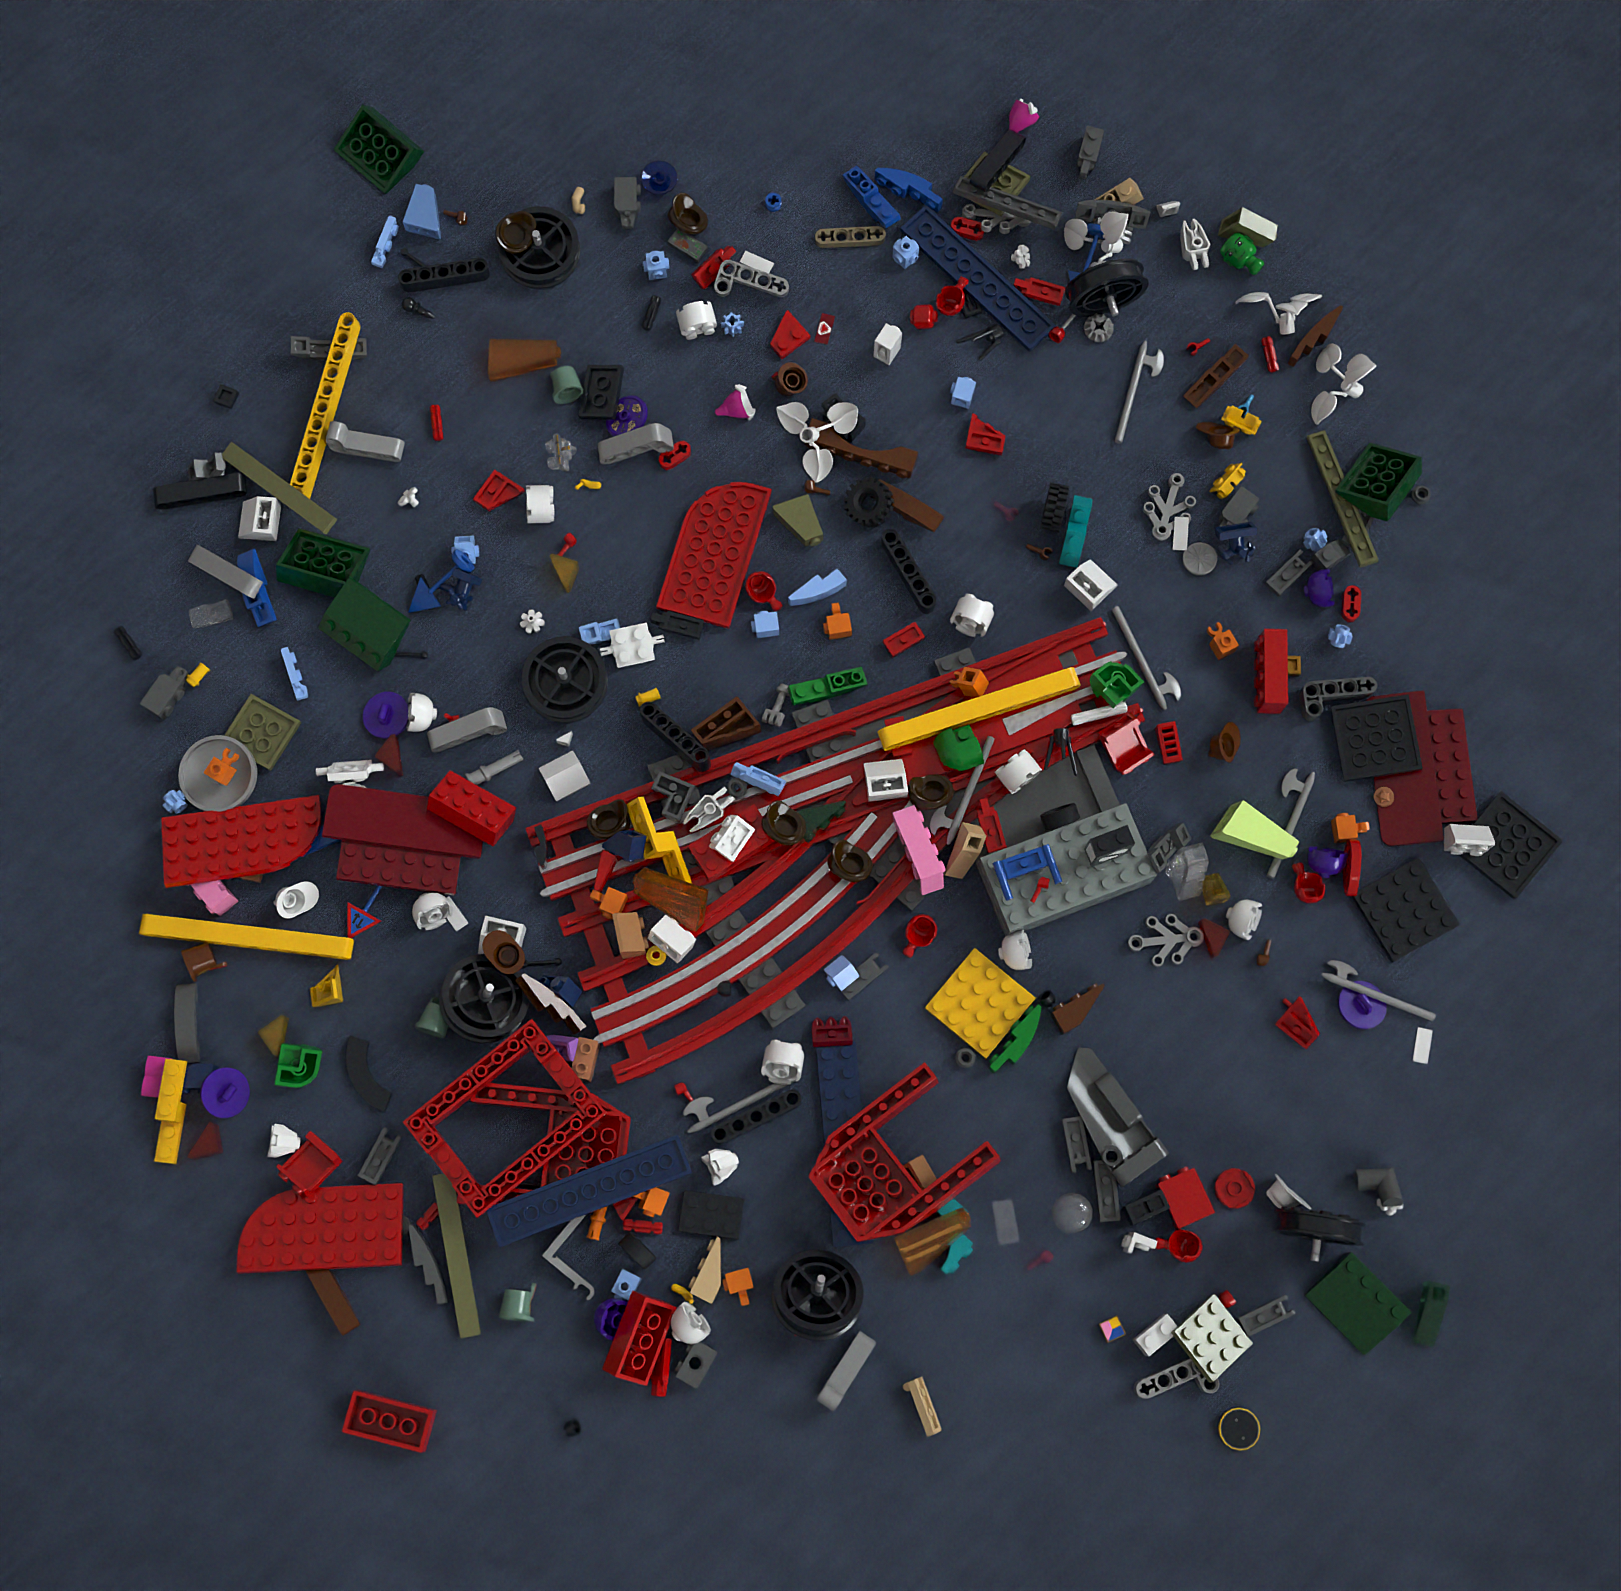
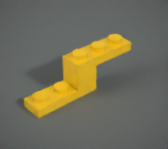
M637 797L626 804L634 830L647 836L643 854L644 858L662 857L675 894L681 893L693 886L674 831L656 833L644 797Z
M165 1059L155 1119L161 1121L154 1162L176 1164L187 1106V1104L180 1102L187 1061Z

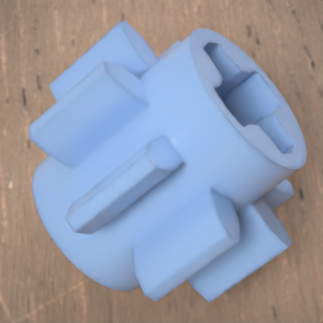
M731 312L728 316H723L724 322H721V328H725V335L729 333L734 337L735 334L742 333L741 327L744 326V321H740V314L735 315Z
M1312 528L1305 533V541L1303 543L1307 549L1311 548L1312 551H1319L1326 546L1327 535L1324 530L1320 531L1319 528Z
M1340 624L1336 625L1335 629L1330 628L1328 639L1331 640V645L1343 648L1345 643L1350 645L1353 637L1352 633L1349 632L1350 628Z
M171 790L163 797L165 803L162 806L170 813L174 811L178 814L187 807L185 802L187 799L180 790L177 792Z

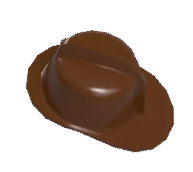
M1201 422L1196 425V429L1206 433L1210 444L1218 449H1231L1235 434L1240 431L1237 427L1213 422Z
M1226 723L1222 731L1210 739L1209 757L1225 760L1228 763L1233 761L1241 741L1240 731L1235 723Z
M496 930L486 935L482 948L490 962L502 973L514 974L518 972L525 962V954L519 944L505 931Z

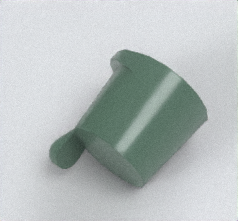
M559 367L550 373L554 388L553 399L556 403L566 404L573 402L583 394V388L573 367Z
M433 997L419 1022L415 1024V1029L434 1037L445 1038L448 1025L442 1017L439 999Z
M536 1283L531 1284L530 1292L506 1289L498 1318L534 1322V1318L530 1317L531 1301L537 1286Z

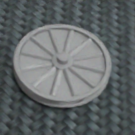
M1198 542L1191 544L1183 554L1185 568L1195 575L1210 573L1217 563L1216 551L1206 543Z

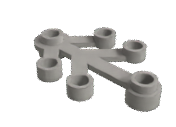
M967 204L962 210L963 218L971 220L976 219V216L993 218L982 221L981 230L984 232H990L993 227L1000 224L999 231L1002 234H1007L1017 225L1026 227L1031 223V221L1006 212L999 216L990 210L976 209L972 204Z
M1179 473L1172 474L1169 478L1168 485L1170 491L1166 504L1159 494L1160 488L1157 485L1150 486L1148 490V495L1153 498L1162 514L1161 521L1154 512L1155 505L1152 502H1146L1143 506V512L1148 515L1154 525L1152 534L1154 538L1160 541L1168 539L1171 531L1174 530V521L1168 523L1169 518L1187 508H1193L1196 504L1195 497L1187 496L1184 502L1173 507L1177 491L1184 484V477ZM1174 478L1180 479V482H1175ZM1155 489L1157 493L1153 494L1151 490ZM1187 500H1191L1193 504H1188ZM1146 506H1150L1152 510L1148 511ZM1182 513V514L1180 515V517H1189V523H1190V521H1191V516H1190V514H1188V513ZM1163 528L1165 532L1161 533L1159 532V529Z
M1174 914L1166 916L1165 924L1170 927L1174 926L1183 934L1175 935L1159 923L1156 917L1150 916L1145 921L1146 926L1149 929L1154 928L1163 936L1143 939L1140 935H1133L1128 940V947L1130 950L1137 952L1146 946L1165 944L1158 955H1155L1151 960L1154 967H1160L1174 945L1184 942L1180 950L1171 956V962L1174 965H1179L1183 962V957L1191 946L1196 947L1203 942L1204 935L1197 927L1188 928ZM1168 917H1172L1174 923H1169ZM1150 919H1153L1155 921L1154 926H1151L1148 923ZM1195 934L1197 939L1192 940L1190 935ZM1132 941H1137L1139 946L1134 947ZM1175 955L1180 957V962L1174 960ZM1160 958L1161 964H1156L1154 959Z

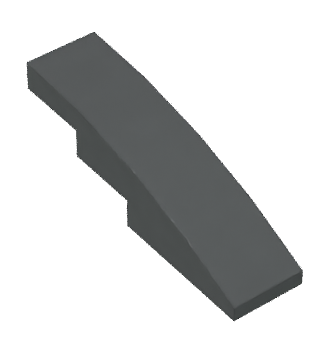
M409 1225L414 1265L416 1267L423 1266L426 1285L435 1286L437 1304L448 1303L444 1281L437 1261L415 1225Z

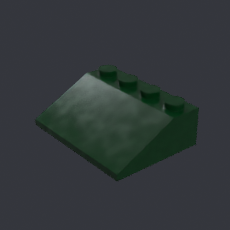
M363 104L334 148L340 156L385 194L415 167L424 153L423 149L377 110Z
M1369 443L1335 489V493L1370 517L1388 522L1421 476L1422 457Z
M298 528L276 564L277 581L336 597L349 577L359 582L370 548Z
M349 577L324 613L318 629L373 669L380 671L391 664L411 620L352 577Z
M1346 1252L1304 1295L1363 1356L1394 1331L1411 1313L1352 1252Z

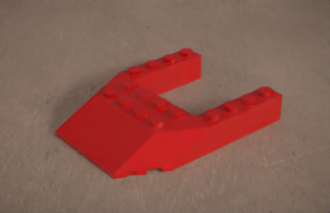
M925 1062L831 1133L808 1176L857 1242L904 1233L938 1211L1001 1162L1000 1156L990 1143L986 1141L922 1191L883 1141L877 1130L939 1083L936 1075Z
M489 1083L471 1098V1102L474 1104L550 1111L547 1135L576 1111H579L563 1090ZM591 1093L607 1114L543 1165L541 1187L626 1155L631 1117ZM514 1188L496 1204L532 1190ZM458 1194L457 1203L466 1205Z

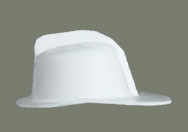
M300 882L279 890L273 902L279 915L283 918H292L315 906L319 898V890L311 882Z
M1275 1174L1277 1180L1266 1193L1278 1208H1291L1302 1204L1306 1208L1312 1209Z

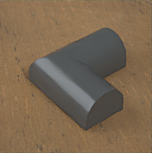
M659 771L651 790L668 796L661 813L662 816L671 821L680 822L695 785Z
M1394 1167L1354 1170L1353 1176L1357 1191L1378 1190L1382 1207L1403 1205Z

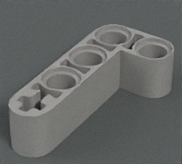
M732 260L722 262L714 283L715 292L721 297L730 294L734 282L777 297H784L789 292V284L784 278ZM731 265L734 268L733 272L726 274L723 271L725 266ZM745 271L751 273V277L748 280L741 278V274ZM760 278H767L769 280L766 286L759 285L758 281ZM772 280H774V285L776 286L784 284L785 290L782 289L781 292H779L776 286H772V289H770L772 285ZM726 283L728 288L726 291L721 292L718 290V285Z
M337 421L330 422L326 436V442L333 451L393 462L401 461L405 445L404 441L397 438L350 431L345 424Z
M652 423L597 444L599 460L602 464H611L652 449L660 453H664L666 450L670 452L674 449L671 430L659 423Z
M489 707L434 728L427 732L431 751L440 752L486 733L491 735L504 733L507 731L503 712Z
M859 1331L816 1400L834 1412L877 1342Z
M1189 1357L1135 1382L1133 1390L1139 1398L1147 1399L1194 1378L1202 1392L1215 1393L1219 1388V1380L1217 1378L1213 1382L1212 1388L1207 1390L1204 1387L1206 1378L1195 1367L1194 1362ZM1181 1366L1186 1371V1375L1183 1378H1179L1176 1373L1177 1369ZM1160 1375H1165L1167 1378V1384L1163 1387L1158 1384ZM1141 1384L1145 1386L1154 1385V1387L1146 1389V1394L1140 1392Z

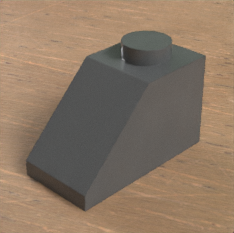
M1338 539L1316 552L1311 558L1314 561L1312 565L1317 571L1331 569L1349 556L1351 552Z

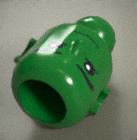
M1234 233L1220 249L1221 256L1224 258L1223 261L1230 267L1242 269L1246 266L1252 275H1256L1265 265L1262 259L1254 256L1257 250L1256 246L1253 244L1254 241L1246 234Z

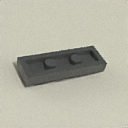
M1114 1159L1107 1160V1161L1110 1162V1163H1113V1162H1114ZM1102 1160L1093 1161L1099 1222L1120 1221L1116 1178Z

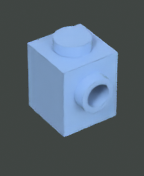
M958 377L957 382H953L950 393L953 394L951 404L969 409L976 382L968 377Z
M760 611L754 614L751 628L752 633L756 632L757 638L779 635L777 612Z
M843 955L824 969L828 976L826 978L828 983L832 987H838L841 991L859 977L853 965Z
M622 1269L611 1291L615 1293L614 1298L624 1301L626 1299L629 1300L632 1290L636 1291L642 1278Z

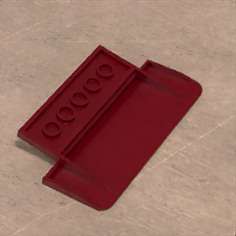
M1424 690L1372 696L1366 700L1409 694L1423 767L1420 771L1373 777L1375 791L1380 787H1388L1394 793V801L1390 806L1381 807L1377 804L1381 840L1388 846L1442 842L1444 840L1442 824L1475 822L1478 819L1463 708L1427 711Z
M336 784L329 790L322 837L342 840L336 880L455 896L460 857L480 859L483 841L427 810L429 797L342 784Z

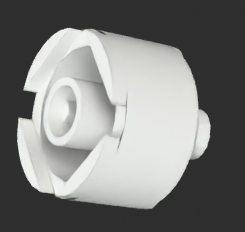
M703 301L689 303L683 306L682 311L679 312V309L676 311L681 334L686 336L687 340L695 339L697 334L711 335L715 332L714 328H716L717 322L711 302H708V305L704 304Z
M527 485V523L554 522L553 486Z
M965 594L964 597L959 599L950 622L951 624L954 622L957 625L956 629L968 636L975 637L976 634H981L980 637H983L994 616L993 604L976 599L972 594Z
M1024 749L1019 754L1013 755L1008 760L1009 763L1001 766L995 773L1009 792L1014 794L1021 789L1020 787L1025 784L1027 785L1039 775L1042 769Z
M772 1040L765 1048L761 1068L762 1075H767L769 1081L781 1085L791 1084L793 1080L799 1081L804 1061V1053L801 1050L802 1046L798 1043L790 1044L779 1040Z

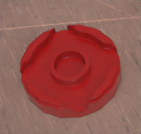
M1231 1168L1218 1175L1214 1191L1222 1205L1228 1208L1239 1209L1247 1206L1252 1201L1255 1184L1253 1178L1246 1171Z

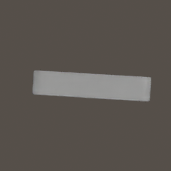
M199 545L195 546L188 559V562L253 599L263 584V581Z

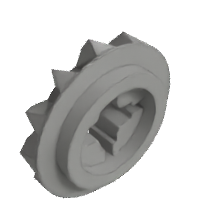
M1095 314L1091 317L1089 316L1086 320L1084 331L1086 336L1092 341L1103 342L1111 337L1114 324L1104 314ZM1096 324H1097V325L1104 324L1103 327H1102V330H1101V329L1095 330Z

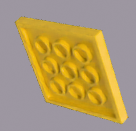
M974 948L924 1009L986 1059L1009 1032L1010 1027L1023 1015L1036 998Z

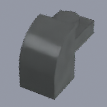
M214 453L209 460L193 459L187 467L189 481L225 475L226 463L223 460L222 453Z

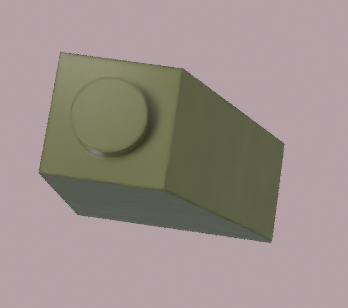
M1242 207L1221 220L1218 236L1228 239L1234 233L1239 232L1250 237L1254 241V245L1265 247L1275 241L1278 225Z
M808 494L773 506V515L805 547L809 545L816 546L823 541V532Z

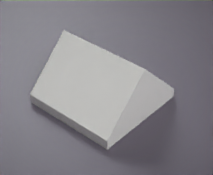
M573 751L539 768L556 802L591 784Z

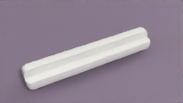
M1121 702L1114 709L1108 705L1072 714L1071 722L1073 725H1079L1123 714L1128 711L1125 702Z

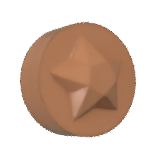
M1380 787L1374 793V800L1381 807L1390 806L1394 801V793L1388 787Z

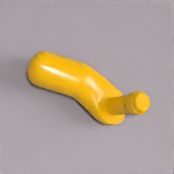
M581 479L580 483L575 486L576 490H579L582 485L589 489H600L601 483Z
M678 1284L671 1286L673 1292L682 1295L690 1304L694 1302L693 1295L686 1288Z

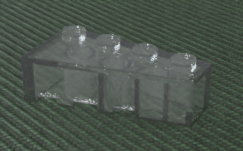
M1203 842L1180 848L1168 862L1166 873L1168 878L1172 879L1178 901L1201 895L1200 889L1203 888V883L1200 881L1205 879L1204 872L1207 871L1209 862Z

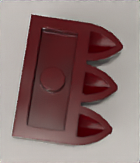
M843 1016L838 1025L833 1017H829L824 1026L822 1020L817 1017L812 1023L813 1047L853 1045L850 1020Z

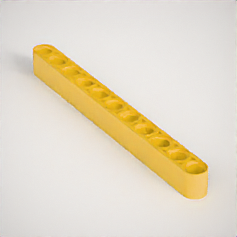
M349 312L343 313L338 320L290 481L291 486L309 499L311 498L326 447L329 424L334 420L360 332V323ZM306 477V480L301 483L302 478Z
M1070 667L884 727L877 731L884 751L940 734L948 728L953 730L1079 688L1081 684L1074 667Z
M142 914L139 929L140 935L201 943L208 942L209 944L351 960L354 939L152 914Z

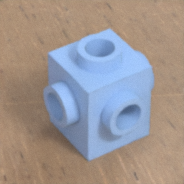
M905 236L902 240H897L893 245L892 258L904 269L915 263L919 257L917 242Z
M664 251L646 253V261H643L644 272H648L649 280L667 278L666 269H670L669 259L664 257Z
M474 536L455 537L454 547H451L452 553L458 549L475 564L476 557H479V546H475Z

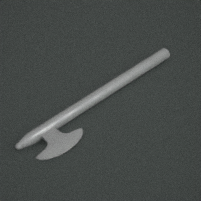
M1143 341L1138 352L1115 442L1119 444L1123 441L1143 364L1151 367V377L1157 376L1164 365V355L1160 349H1158L1157 355L1154 357L1146 355L1147 341Z
M1119 606L1114 607L1112 611L1158 704L1166 710L1167 707L1163 695L1171 693L1178 701L1181 697L1179 683L1171 674L1165 672V684L1157 685Z
M991 736L987 737L982 749L984 764L975 767L954 820L945 816L944 812L947 806L938 808L931 818L930 830L934 836L940 827L950 829L947 835V845L956 836L995 738Z
M1298 769L1290 770L1283 779L1282 794L1285 798L1290 790L1301 793L1285 830L1291 836L1314 783L1315 772H1311L1305 784L1296 778ZM1274 857L1267 874L1269 878L1274 879L1282 859Z
M1328 961L1327 964L1334 967L1337 974H1321L1328 981L1345 988L1366 994V996L1431 1021L1435 1019L1436 1014L1347 980V974L1358 976V973L1353 967L1344 962Z
M774 1083L711 1116H708L706 1106L714 1100L710 1097L697 1098L690 1102L683 1112L684 1116L695 1113L700 1121L688 1129L687 1133L698 1132L787 1085Z

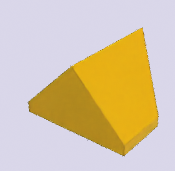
M338 964L315 987L310 988L312 1007L343 1002Z

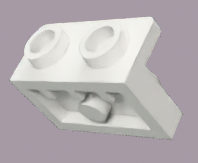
M738 815L727 816L722 822L720 831L712 836L709 847L733 862L755 829Z
M1129 1232L1128 1235H1124L1121 1246L1124 1247L1123 1252L1132 1253L1134 1247L1149 1251V1248H1156L1158 1241L1135 1232Z

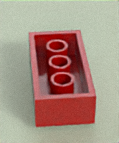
M1264 629L1258 635V639L1254 641V652H1257V659L1254 660V670H1257V677L1254 679V688L1257 689L1254 706L1257 707V713L1280 714L1288 705L1287 629Z
M451 770L430 793L427 810L491 846L497 843L513 823L516 812L515 806Z
M755 804L737 814L752 826L755 831L733 862L709 847L712 836L720 831L722 824L688 845L689 852L710 883L775 842L763 831L761 825L763 816Z
M632 1290L602 1370L615 1377L647 1386L670 1327L672 1315L677 1307L663 1300Z
M353 1390L342 1432L423 1453L427 1449L437 1410L362 1390Z

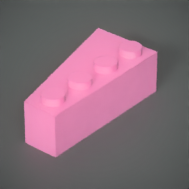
M915 805L893 812V822L902 845H906L904 848L908 861H913L911 865L915 879H920V892L922 896L944 888L943 872L946 871L942 860L938 861L936 856L938 855L936 845L931 844L929 840L931 834L928 827L924 828L922 824L924 818L921 811H917Z
M221 880L190 884L194 889L193 893L199 900H203L206 903L205 907L212 915L216 913L221 917L239 902Z

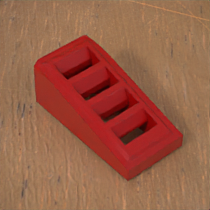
M1172 721L1156 725L1155 732L1163 764L1183 761L1176 722ZM1164 730H1171V732L1162 733ZM1172 737L1173 740L1164 741V738ZM1165 746H1175L1174 748L1165 749ZM1176 752L1177 754L1175 756L1167 757L1168 753Z
M605 850L601 852L594 890L600 893L604 889L618 861L615 855Z

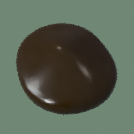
M678 193L673 198L672 207L667 214L669 221L680 231L687 234L703 232L708 226L706 213L686 193Z
M518 211L506 215L497 224L495 230V238L498 245L504 251L513 254L525 251L534 241L532 232L536 230V221L526 211Z
M931 774L923 777H913L909 782L910 802L920 810L941 808L947 805L954 795L951 781L942 775Z
M617 799L609 804L595 808L587 818V827L590 834L598 839H609L617 832L629 830L632 826L627 805L622 799Z
M782 801L772 802L762 818L761 825L763 831L780 844H796L806 833V823L803 817Z
M838 840L834 844L827 861L828 868L833 874L849 882L865 880L873 868L872 860L867 852L853 846L846 840Z

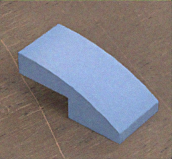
M616 618L599 624L594 622L580 626L579 631L581 639L593 645L611 641L609 630L619 629L620 626Z

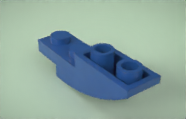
M858 166L842 175L852 193L875 222L879 221L885 228H888L901 219L900 214L879 193L878 187Z
M877 168L875 170L876 182L880 186L890 189L894 195L904 199L907 194H910L911 198L916 201L919 200L937 213L942 208L943 199L931 191L932 183L898 169Z
M255 549L238 555V568L263 581L254 599L242 593L246 608L252 610L257 627H263L277 620L265 588L268 585Z

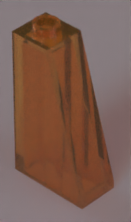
M490 339L489 379L490 381H497L556 366L558 358H561V347H558L556 340Z
M645 867L635 874L633 884L636 895L694 932L701 927L705 918L708 889Z
M964 1208L956 1209L894 1238L910 1276L922 1272L972 1227L970 1216Z

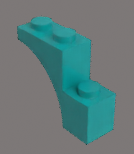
M1074 495L1059 564L1078 568L1093 499Z
M954 1198L936 1211L944 1221L949 1234L948 1255L943 1266L940 1268L945 1275L949 1272L953 1274L960 1266L957 1262L962 1256L965 1259L973 1251L971 1246L974 1244L956 1228V1225L961 1227L968 1219L965 1216L968 1211Z

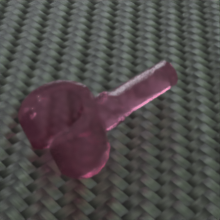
M997 501L994 503V506L1006 514V519L1009 521L1015 519L1010 515V512L1015 515L1019 514L1016 508L1008 509Z
M1048 1250L1043 1251L1034 1262L1027 1266V1269L1030 1271L1040 1264L1042 1260L1049 1264L1054 1255Z

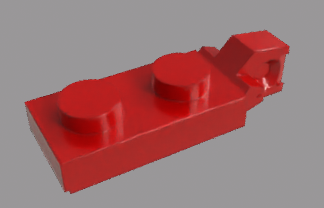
M728 245L724 249L716 250L691 274L701 289L707 288L716 279L722 262L730 260L729 258L736 253L733 246Z
M1032 277L1030 279L1025 278V281L1015 278L1013 284L1025 297L1059 307L1065 291L1063 286Z
M987 798L977 800L980 809L976 811L979 826H981L986 834L984 844L987 853L1007 848L997 810L994 809V806H989Z
M665 1338L650 1376L652 1396H666L670 1370L671 1338Z

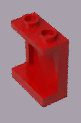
M1131 713L1125 714L1097 732L1114 770L1122 775L1132 772L1135 767L1146 763L1149 758L1154 756L1153 751L1148 749L1138 728V725L1141 724L1138 717Z
M311 1130L305 1136L307 1141L282 1166L280 1164L276 1166L279 1170L277 1175L283 1181L287 1182L289 1180L294 1184L292 1189L299 1195L303 1193L307 1197L343 1162L339 1155Z
M1188 1166L1177 1170L1178 1175L1170 1177V1174L1159 1178L1160 1183L1155 1184L1156 1188L1162 1189L1170 1206L1168 1210L1174 1221L1172 1224L1175 1230L1215 1213L1195 1168L1189 1169Z

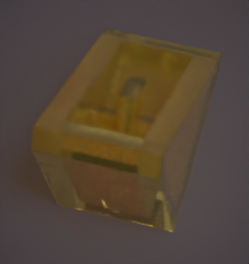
M556 554L549 555L566 592H571L580 568L578 561Z
M1219 873L1200 876L1206 906L1225 903L1230 898V893Z
M280 1015L258 1031V1034L272 1054L279 1057L281 1043L285 1042L289 1018L284 1015Z

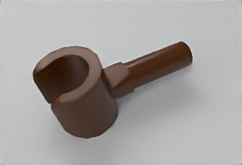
M448 210L443 211V214L457 218L456 222L458 224H467L468 217L464 211H458V213Z
M807 480L805 483V491L808 494L819 492L830 495L831 491L815 487L814 480Z
M1030 544L1026 545V548L1040 554L1042 560L1050 558L1044 552L1049 554L1053 552L1049 547L1040 549Z
M1267 939L1264 953L1257 955V965L1266 966L1269 962V950L1272 940Z

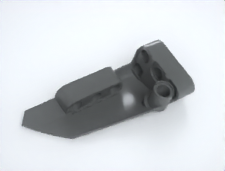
M1078 1048L1067 1090L1103 1163L1108 1167L1121 1187H1123L1168 1155L1169 1152L1157 1136L1155 1137L1145 1124L1138 1109L1112 1074L1106 1070L1092 1049ZM1108 1151H1113L1116 1154L1115 1162L1110 1163L1106 1160V1153Z

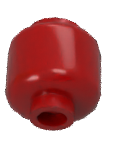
M930 304L916 305L910 311V322L916 329H931L934 326V322L938 321V312L934 311L933 306Z

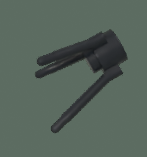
M995 324L982 331L956 340V343L969 339L975 342L984 337L988 342H993L979 357V360H982L996 345L1001 343L1000 338L1004 336L1002 328Z
M1064 728L1053 730V736H1050L1044 770L1048 769L1055 743L1056 747H1061L1062 759L1066 758L1065 747H1068L1073 773L1077 776V767L1069 730Z

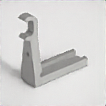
M584 1215L571 1220L542 1256L575 1283L573 1289H577L580 1284L585 1285L590 1290V1294L587 1296V1300H590L594 1295L593 1286L559 1257H553L558 1248L586 1216Z

